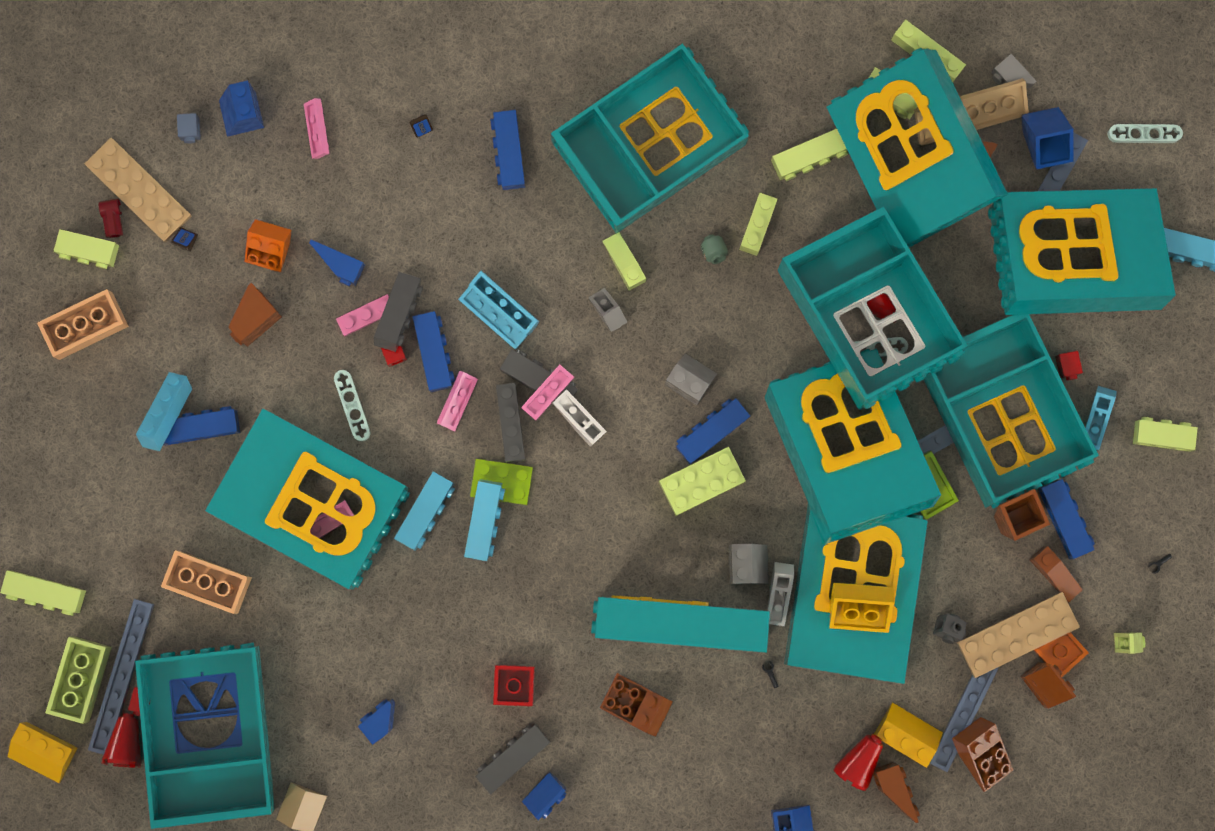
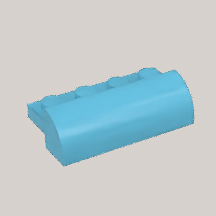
M483 271L476 275L469 284V287L458 299L514 349L521 345L539 323L538 319Z

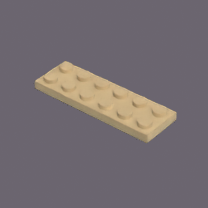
M1023 78L960 96L976 130L1020 118L1022 114L1029 113L1026 81ZM919 108L914 109L916 124L923 120ZM928 128L917 133L921 146L935 142Z
M110 138L84 163L164 242L192 217L114 139Z
M1060 592L957 642L973 677L977 678L1080 628L1063 592Z

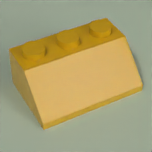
M833 583L829 628L889 633L894 607L893 587Z
M892 702L874 734L880 737L885 744L927 768L937 751L943 732Z
M22 722L10 741L8 757L60 783L78 748L28 722Z

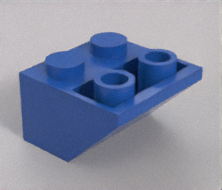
M387 699L383 700L375 707L377 709L375 713H367L360 719L361 724L358 727L372 745L392 730L395 701L393 699L390 701Z
M549 771L522 802L537 820L541 817L545 819L552 812L553 808L551 806L555 802L559 804L566 797V787Z
M810 805L771 810L774 831H813Z

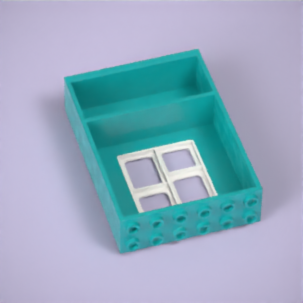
M884 206L781 260L777 270L859 410L863 407L865 409L871 408L880 398L882 400L888 399L897 389L899 391L905 390L914 380L916 383L922 381L931 371L933 374L937 373L947 363L950 365L960 360L959 357L964 355L963 351L968 347ZM882 293H886L895 306L896 312L881 320H876L867 306V301ZM856 307L860 308L873 330V335L858 343L852 341L839 319L840 315ZM899 319L903 320L914 339L913 350L906 354L896 352L882 330L883 327ZM875 342H879L886 352L887 361L880 368H872L865 363L860 355V350Z

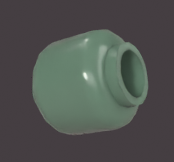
M708 235L704 238L700 247L706 261L713 264L723 262L728 254L727 246L721 236Z

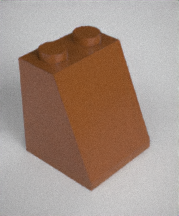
M250 283L228 327L232 331L230 335L240 345L245 344L248 347L280 320L282 316L260 290Z
M1035 489L998 505L994 515L1000 533L1014 541L1050 525Z

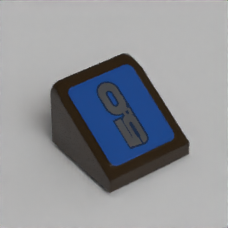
M427 114L409 122L417 138L433 131Z
M180 227L171 243L191 252L198 234Z

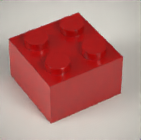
M495 665L493 705L533 706L535 666Z

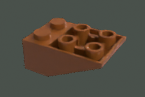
M1038 662L1020 676L1044 708L1049 709L1076 697L1073 692L1075 690L1069 681H1064L1061 677L1062 672L1056 665Z
M617 673L600 708L643 732L656 737L673 701Z
M980 717L952 738L958 755L984 792L1013 771L995 723Z
M892 762L875 768L873 776L877 788L909 819L918 823L917 817L920 814L917 806L911 801L913 794L910 786L905 784L904 779L907 777L903 767Z

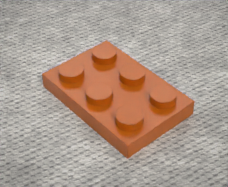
M1071 632L1034 649L1035 653L1044 663L1056 665L1061 670V677L1089 654Z

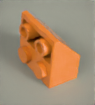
M255 219L247 232L244 262L281 273L290 245L292 230Z

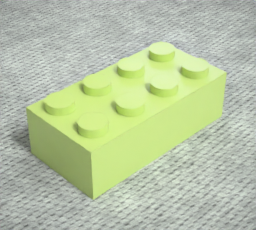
M729 447L659 480V484L675 516L746 482Z
M68 637L45 713L82 724L89 723L112 647L78 637Z

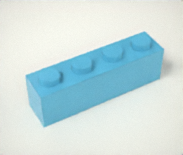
M1164 228L1169 257L1173 258V261L1180 263L1188 261L1195 267H1203L1204 265L1210 267V270L1215 272L1214 240Z
M168 373L136 433L142 447L156 451L161 450L192 391L187 376Z
M432 472L394 539L415 551L417 548L421 549L426 541L424 538L426 532H431L436 523L433 521L437 514L441 515L446 506L443 504L445 499H450L454 493V483Z
M479 479L464 557L487 561L489 556H493L495 545H491L492 538L497 536L498 527L495 526L496 519H500L502 508L498 506L499 500L504 498L505 489L502 488L503 483Z

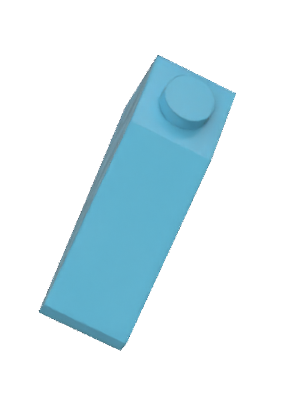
M1101 386L1097 387L1085 427L1096 450L1100 449L1117 393L1115 390Z

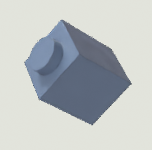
M196 113L177 114L179 139L188 144L195 143V140H201L200 119Z

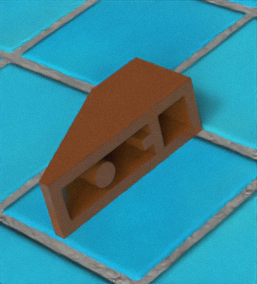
M1048 546L1042 547L1029 559L1059 593L1063 592L1068 603L1082 591V588L1062 561Z

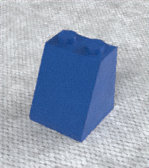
M249 81L230 84L219 99L227 137L264 128L257 95Z
M1059 107L1022 114L1023 135L1036 169L1074 162L1073 127Z

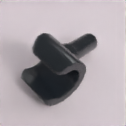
M1168 554L1157 562H1150L1147 567L1156 564L1157 569L1152 572L1156 574L1160 571V566L1171 559L1172 555Z
M769 661L772 668L766 670L764 665H762V670L770 677L773 687L777 688L779 686L773 673L774 665Z

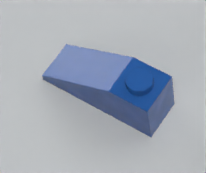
M310 240L311 246L340 279L339 282L349 287L351 284L356 286L365 264L323 244Z

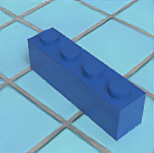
M516 110L493 112L494 118L490 119L491 129L496 132V137L492 138L494 149H498V155L495 156L496 167H500V174H497L498 185H502L503 190L525 188Z
M435 311L413 316L429 391L435 392L452 388L455 377L453 371L449 372L448 364H451L449 352L445 353L444 350L447 342L445 334L441 335L440 327H443L441 316H437Z
M728 399L721 405L723 407L722 410L718 413L713 411L706 417L708 419L707 422L703 425L698 423L691 429L693 431L692 434L688 437L685 434L676 441L678 443L676 449L689 465L750 418L749 413L737 399L733 401Z
M231 406L220 408V411L217 412L203 410L199 415H194V413L182 414L181 418L176 419L163 445L241 433L238 412L232 409Z
M1060 479L1038 488L1069 560L1093 551L1094 540L1085 530L1087 527L1086 523L1077 512L1078 505L1076 501L1071 499L1068 483Z

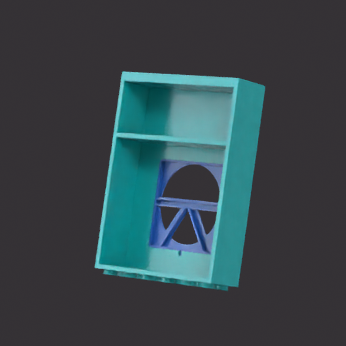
M254 643L241 644L240 648H235L234 645L220 647V650L215 651V647L200 649L199 653H195V649L180 651L181 655H176L175 652H166L160 654L161 657H156V654L140 656L141 659L135 661L151 829L272 814L275 810L259 646H254ZM203 681L218 684L207 710H205L190 689L192 685ZM224 690H228L232 695L236 707L216 709ZM183 694L197 712L176 713L178 702ZM237 715L236 725L230 737L222 744L211 748H202L190 743L182 735L177 722Z

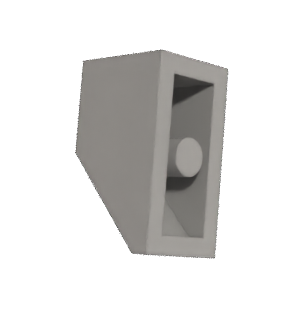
M1012 54L1005 58L991 72L992 78L997 84H1004L1023 78L1026 81V88H1031L1037 82Z
M605 288L589 297V300L611 332L627 323L619 305Z

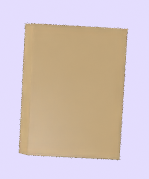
M291 782L276 820L291 829L314 831L327 796Z

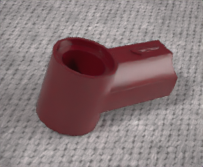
M119 199L99 202V212L103 218L106 238L123 236L120 217L122 211L120 212L119 206L121 202Z

